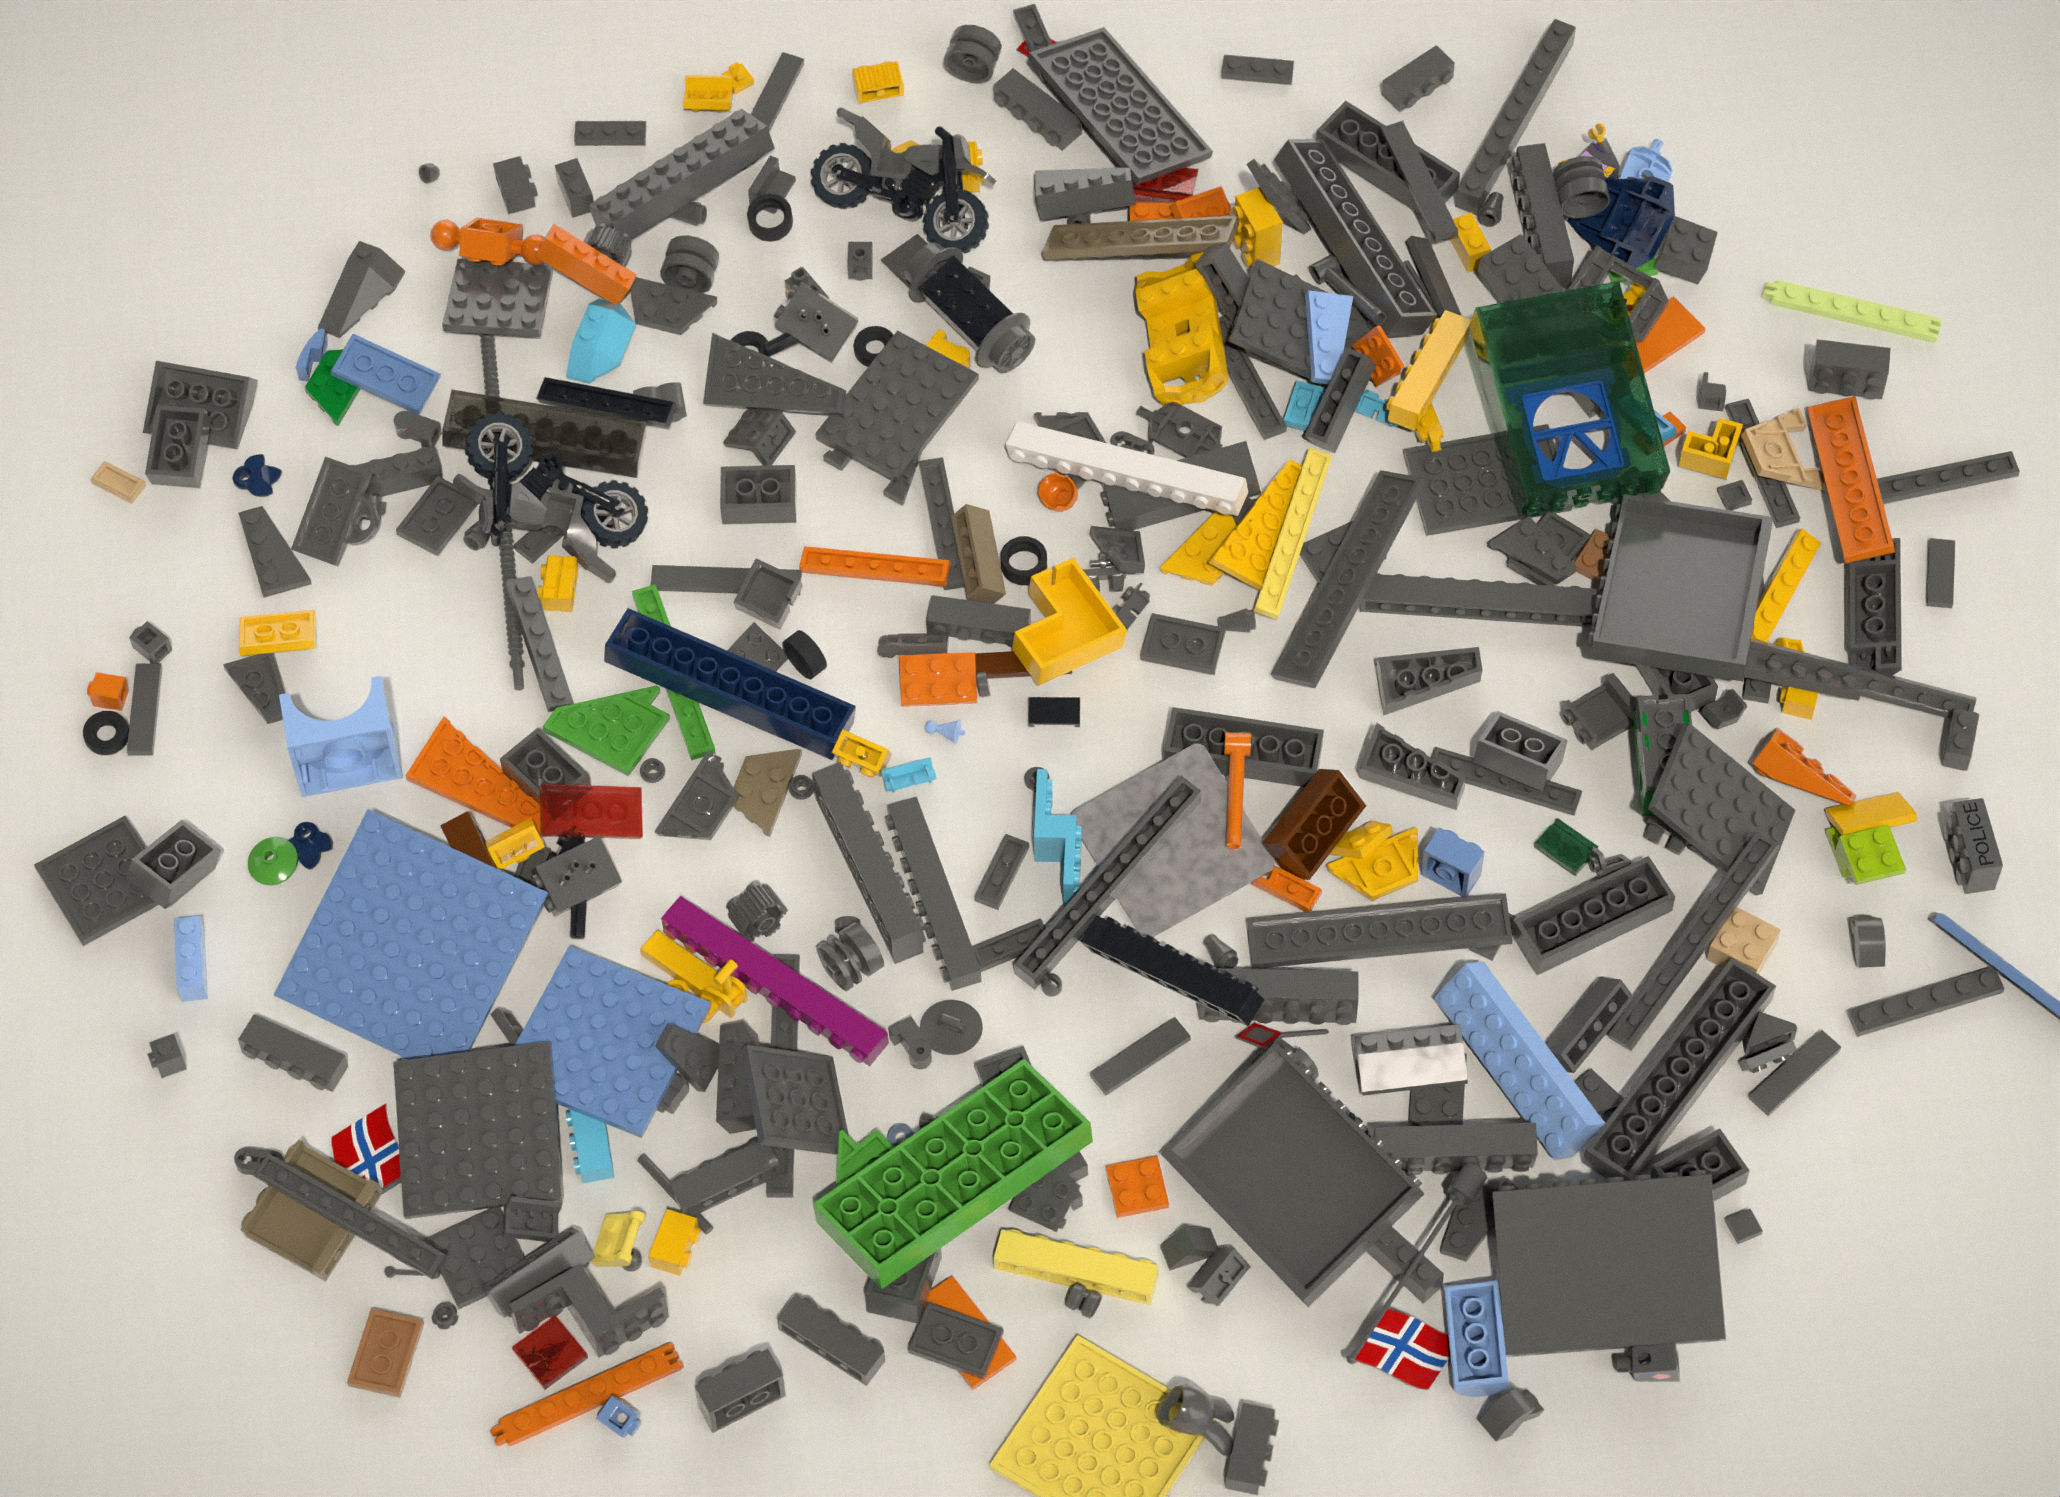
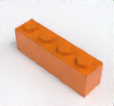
M553 224L543 238L534 255L610 303L619 305L630 290L637 275Z

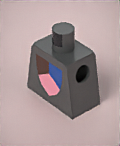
M1676 1343L1633 1346L1632 1356H1617V1372H1633L1635 1381L1680 1382L1679 1353ZM1646 1361L1650 1362V1363H1649L1648 1365H1646V1366H1643V1365H1642V1363H1644V1362H1646Z

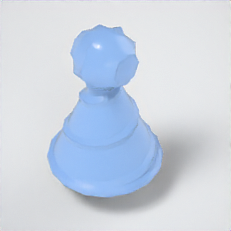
M960 719L937 725L932 720L927 721L925 724L927 733L933 734L937 731L954 744L958 743L960 735H965V730H961L962 724Z

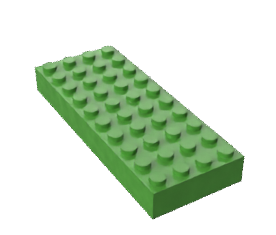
M1023 1059L813 1203L816 1223L883 1289L1092 1143L1091 1122Z

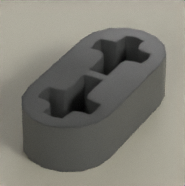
M1118 431L1111 437V445L1118 446L1117 443L1120 444L1122 441H1125L1126 444H1122L1119 447L1144 452L1145 450L1148 451V454L1155 455L1152 443L1128 432Z
M244 1147L236 1152L234 1162L240 1173L253 1175L268 1153L284 1161L281 1153L274 1150ZM247 1156H250L252 1161H248L247 1165H243L242 1160H246Z

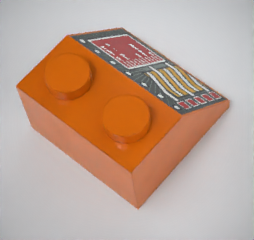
M1135 197L1136 204L1130 205V221L1175 219L1169 205L1177 202L1178 197Z

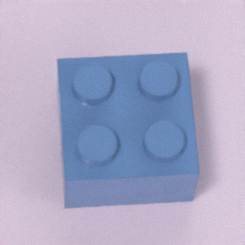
M1439 827L1424 849L1421 875L1462 897H1467L1481 876L1485 851L1477 844L1459 838L1453 831L1444 830Z

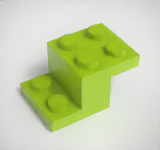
M1889 824L1846 835H1841L1835 827L1826 830V836L1842 878L1852 876L1855 885L1905 874L1906 867Z

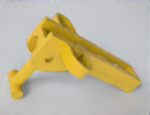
M656 930L640 948L642 957L674 979L684 981L691 991L700 996L699 998L711 1002V1008L703 1023L709 1022L719 1010L732 1019L735 1015L734 1011L742 1002L746 1003L748 1000L745 985L737 978L731 976L738 967L733 960H729L717 972L659 930Z

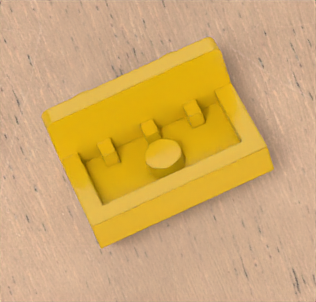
M685 76L683 109H690L691 111L714 110L716 112L731 110L733 99L731 76Z

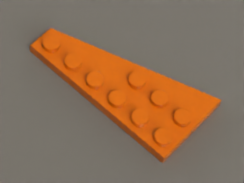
M444 716L405 775L407 781L511 828L532 817L538 831L543 836L552 821L551 815L540 804L524 793L514 780H510L500 767L477 746L475 747L470 743L466 736L460 730L457 731Z

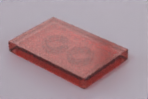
M1182 168L1138 185L1133 181L1135 195L1174 200L1191 197L1194 195L1198 169Z

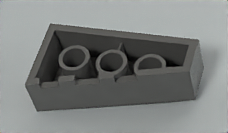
M1130 167L1035 171L1036 197L1041 220L1136 204Z
M1479 647L1378 657L1377 675L1383 715L1480 682L1483 669Z

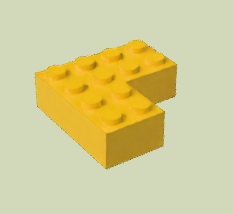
M1074 557L1055 565L1054 572L1049 568L1031 576L1028 594L1045 618L1015 631L1012 650L1038 686L1124 647L1127 629Z

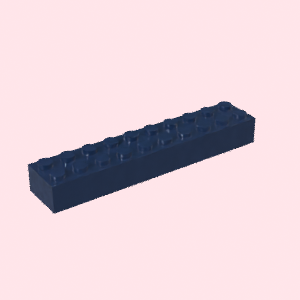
M627 608L605 643L604 662L830 760H833L835 757L832 751L842 729L849 732L854 724L855 705Z

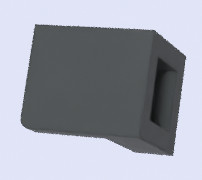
M1703 372L1699 409L1723 412L1726 400V385L1708 383L1709 372Z

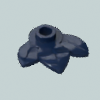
M257 454L246 459L244 465L235 470L232 480L237 488L247 489L254 496L265 497L273 494L271 485L279 480L282 470L265 465L264 455Z
M310 822L298 824L294 830V837L288 840L295 847L299 862L308 870L313 869L319 863L321 852H328L332 849V841L329 835L320 832L317 826Z

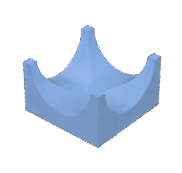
M381 676L371 677L369 696L356 712L345 718L333 721L312 719L301 713L294 706L289 693L279 695L287 748L302 797L403 778L393 721L390 722Z

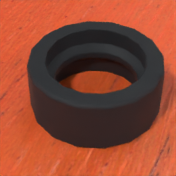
M771 193L760 195L748 206L747 219L749 228L758 239L768 242L777 241L787 236L792 229L793 215L791 206L782 196ZM769 207L778 208L784 213L782 223L772 228L762 227L756 221L757 214Z
M1019 536L1009 540L1002 548L1001 571L1004 577L1011 583L1030 585L1031 576L1047 569V551L1044 545L1035 538ZM1024 551L1035 554L1039 559V563L1029 570L1015 569L1009 563V559L1013 554Z
M797 630L782 642L787 658L805 678L811 680L826 669L827 661L824 654L814 640L805 632Z

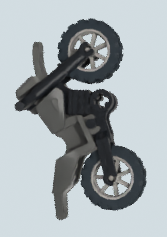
M842 107L837 109L836 113L842 120L855 126L856 137L871 153L872 160L865 152L852 144L839 143L840 145L837 146L833 144L829 146V149L822 150L819 153V158H815L813 162L814 168H811L810 175H812L811 184L815 189V193L825 203L834 208H854L858 206L859 202L863 203L867 199L866 196L870 194L879 197L881 200L892 202L894 209L910 222L918 221L922 217L924 212L922 205L925 203L927 205V212L923 216L925 221L923 226L928 239L932 243H939L944 248L956 247L964 253H968L971 251L970 249L973 247L977 248L980 245L981 239L984 240L987 235L985 233L986 229H989V215L985 205L977 196L967 190H963L962 174L978 176L992 185L996 183V180L984 170L971 164L969 145L963 135L955 134L952 136L942 126H938L935 129V134L942 139L943 146L936 144L915 145L908 147L902 153H895L891 151V141L865 117H860ZM842 160H851L846 168L842 164ZM855 164L858 166L859 172L851 170ZM828 173L834 174L835 178L827 181ZM839 182L838 191H833L830 186ZM844 184L851 189L843 192ZM943 186L942 194L933 197L936 191L939 190V187ZM968 209L971 211L973 218H965V213ZM941 218H943L947 222V224L942 227H940ZM968 223H972L970 229L967 232ZM952 227L950 238L942 233ZM962 230L964 235L956 238L957 231Z
M496 412L495 415L486 414L482 419L476 420L470 428L465 441V455L468 456L467 461L470 466L473 465L475 467L474 471L478 474L482 473L488 479L490 490L475 485L462 474H457L454 477L453 484L466 497L480 504V531L483 533L490 532L491 544L499 546L501 544L502 530L505 525L538 531L546 526H556L564 535L562 547L571 556L576 557L578 563L585 570L590 571L606 583L613 582L616 572L597 556L596 541L600 542L599 545L603 547L608 545L611 548H618L621 545L626 547L630 542H635L648 520V506H645L646 500L643 495L640 496L638 494L639 490L635 487L631 488L628 486L629 483L626 482L617 483V480H611L609 483L604 481L599 483L597 487H591L584 482L568 477L562 471L561 458L554 453L544 454L537 468L533 467L519 482L507 484V480L514 478L516 474L519 475L530 460L533 451V439L529 436L530 431L523 426L524 423L521 420L514 419V416L510 414L506 416ZM492 432H501V435L496 434L494 436ZM487 434L493 443L481 442V440ZM516 444L517 452L515 453L507 447ZM482 448H490L487 455L483 452ZM507 455L512 457V459L507 461ZM620 501L623 502L627 507L622 508L619 505ZM631 512L632 520H629L622 515ZM619 521H621L628 526L623 529H619L618 523Z

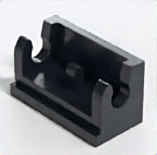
M1029 697V727H1034V725H1075V727H1080V697Z

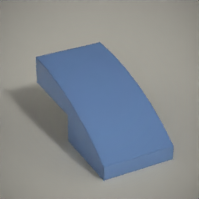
M319 329L303 348L296 365L299 381H309L313 362H320L326 353L328 340L325 329Z

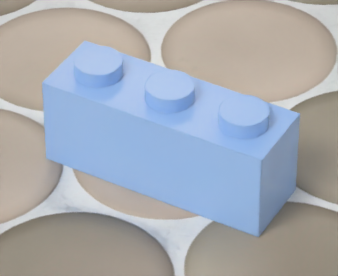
M200 916L174 918L176 983L181 1001L208 999L205 929Z

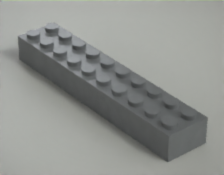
M1324 139L1287 140L1275 157V162L1354 286L1386 314L1385 321L1380 325L1386 336L1423 335L1437 314Z
M1731 958L1587 1146L1582 1163L1606 1179L1623 1177L1624 1181H1634V1176L1640 1175L1755 1024L1759 1011L1764 1012L1771 1003L1776 985Z

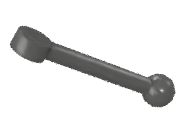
M388 1266L384 1270L388 1278H392L395 1275L425 1276L416 1270H396L392 1266ZM439 1270L433 1279H437L440 1276Z

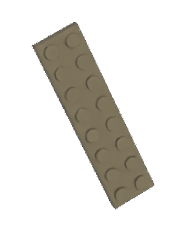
M1237 215L1054 225L1042 252L1044 259L1062 260L1064 258L1084 259L1087 257L1107 258L1109 256L1129 257L1144 254L1152 256L1164 253L1171 255L1185 252L1200 253L1205 252L1208 247L1227 243L1230 247L1239 226V219Z

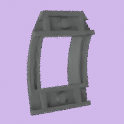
M1598 245L1566 291V294L1592 328L1617 342H1643L1669 304L1665 291L1657 278H1653L1632 267L1616 256L1609 254ZM1611 271L1646 290L1621 329L1586 310Z

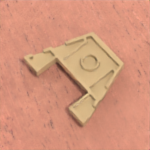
M1795 408L1786 415L1783 413L1772 421H1764L1745 429L1741 436L1759 476L1827 491L1822 468H1803L1788 433L1803 432L1807 427L1800 408Z

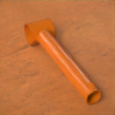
M1225 732L1224 755L1230 756L1226 847L1229 849H1239L1242 845L1245 756H1250L1251 733Z

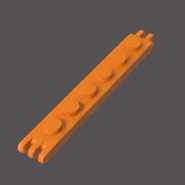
M668 1343L498 1420L499 1425L490 1430L492 1437L498 1436L494 1439L496 1446H501L505 1443H508L509 1446L518 1444L606 1404L611 1396L620 1398L684 1368L682 1361L675 1362L680 1357L677 1352H673L675 1350L673 1343Z

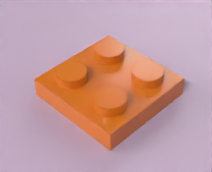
M1158 1156L1105 1166L1117 1218L1169 1208Z

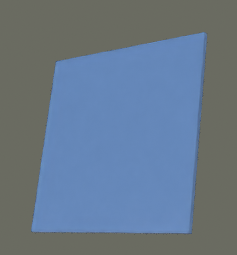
M367 809L274 996L408 1060L470 1052L549 893Z

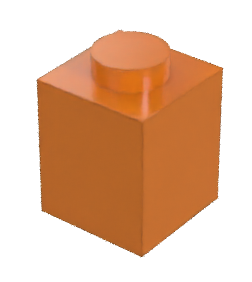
M96 672L93 681H90L87 687V695L90 697L92 705L117 711L123 710L129 692L125 677Z

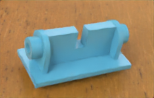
M1366 390L1358 403L1356 413L1372 418L1375 411H1379L1376 421L1393 427V425L1397 427L1398 424L1388 421L1389 410L1386 407L1389 399L1387 402L1378 399L1379 395L1375 392Z
M931 757L881 770L885 792L892 791L894 793L895 790L926 782L932 783V780L937 779L935 770L932 767Z

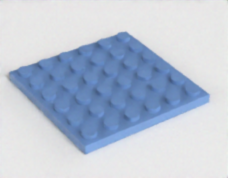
M569 946L514 1046L549 1041L552 1044L556 1104L642 1138L678 1071L655 1047L666 1025H675L697 1035L711 1008V1002Z

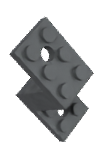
M580 1264L509 1304L513 1323L519 1334L524 1331H532L540 1322L548 1317L554 1318L567 1307L599 1358L603 1355L613 1354L620 1345L627 1341L637 1340L644 1331L651 1327L657 1328L669 1318L666 1298L660 1287L612 1315Z

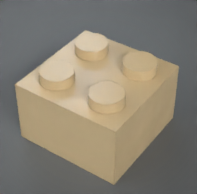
M1736 907L1711 943L1707 960L1724 968L1733 958L1759 974L1777 945L1781 929Z

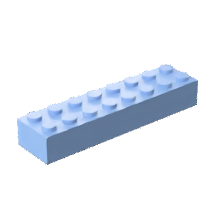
M1484 962L1465 963L1434 997L1454 1025L1460 1024L1464 1039L1527 1123H1536L1537 1137L1554 1160L1574 1157L1605 1122Z

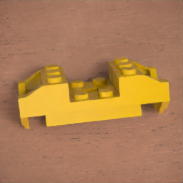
M1204 252L1191 255L1185 264L1163 272L1147 271L1137 275L1136 297L1138 310L1147 321L1150 349L1144 350L1147 371L1153 386L1154 396L1162 405L1173 401L1180 405L1205 402L1208 398L1220 392L1229 382L1216 297L1195 265ZM1199 375L1202 379L1196 380L1194 376ZM1182 377L1187 383L1182 386H1165L1163 384Z

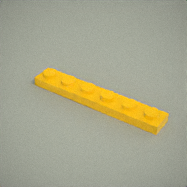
M1803 528L1795 534L1758 601L1752 639L1763 642L1769 640L1821 545L1820 541Z

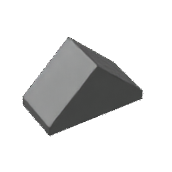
M1759 1011L1746 1048V1057L1794 1040L1797 1032L1796 1024Z
M1185 1226L1161 1244L1160 1248L1168 1269L1171 1271L1210 1258L1218 1249L1211 1229Z

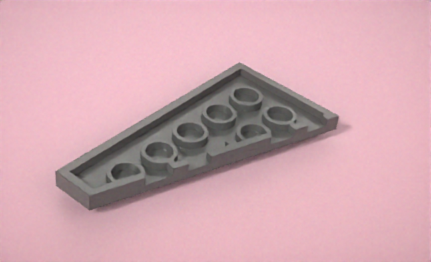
M712 332L703 398L705 406L844 415L846 390Z

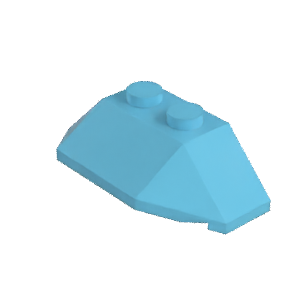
M597 299L588 304L572 342L566 378L590 384L596 378L605 375L620 365L636 327L635 322L622 304H613L603 299Z

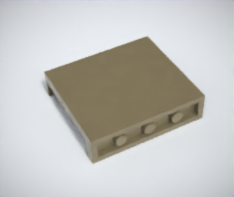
M299 1139L286 1152L285 1163L369 1211L373 1209L384 1192L377 1182L370 1178L367 1181L306 1147ZM269 1185L266 1190H262L259 1193L255 1207L251 1213L249 1212L245 1215L241 1223L242 1227L240 1228L248 1239L325 1282L355 1237L354 1234Z

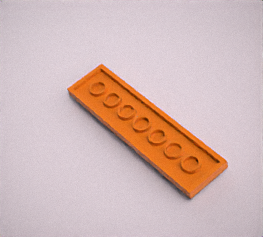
M1856 396L1807 407L1845 563L1894 553L1895 548Z

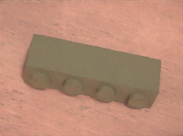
M965 504L951 516L967 600L995 604L1006 595L990 511Z

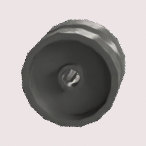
M962 25L953 31L943 63L946 69L956 78L969 83H983L988 81L994 73L1002 44L999 38L986 28L977 25Z
M683 235L672 238L668 243L665 253L666 257L660 270L663 281L667 285L700 293L708 291L712 285L714 271L719 261L717 249L708 241L695 236Z

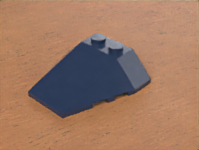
M1647 176L1646 178L1627 177V179L1605 177L1611 199L1609 206L1594 216L1577 219L1569 217L1568 221L1594 248L1598 245L1609 254L1637 268L1654 258L1675 216L1673 184L1654 176Z

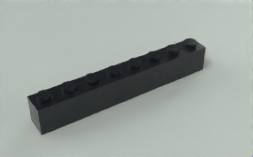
M1096 915L1080 941L1092 953L1246 1026L1250 1025L1265 1000L1257 992L1259 988L1248 981L1242 984L1231 973L1225 971L1224 974H1221L1210 963L1205 962L1202 965L1198 963L1199 960L1188 953H1185L1183 956L1179 954L1176 948L1169 944H1165L1163 947L1152 936L1146 935L1144 938L1140 936V932L1128 925L1126 928H1123L1118 921L1111 917L1104 919Z

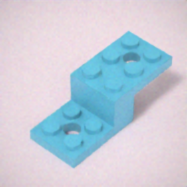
M1037 769L1034 827L1035 862H1064L1063 897L1065 907L1080 890L1082 825H1077L1076 815L1051 814L1053 803L1052 779H1048L1047 769Z

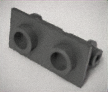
M1142 583L1138 584L1135 588L1130 586L1121 596L1124 599L1120 606L1116 604L1112 608L1127 630L1137 618L1130 612L1131 609L1139 615L1150 602V594L1147 591L1143 590L1141 592L1139 590Z

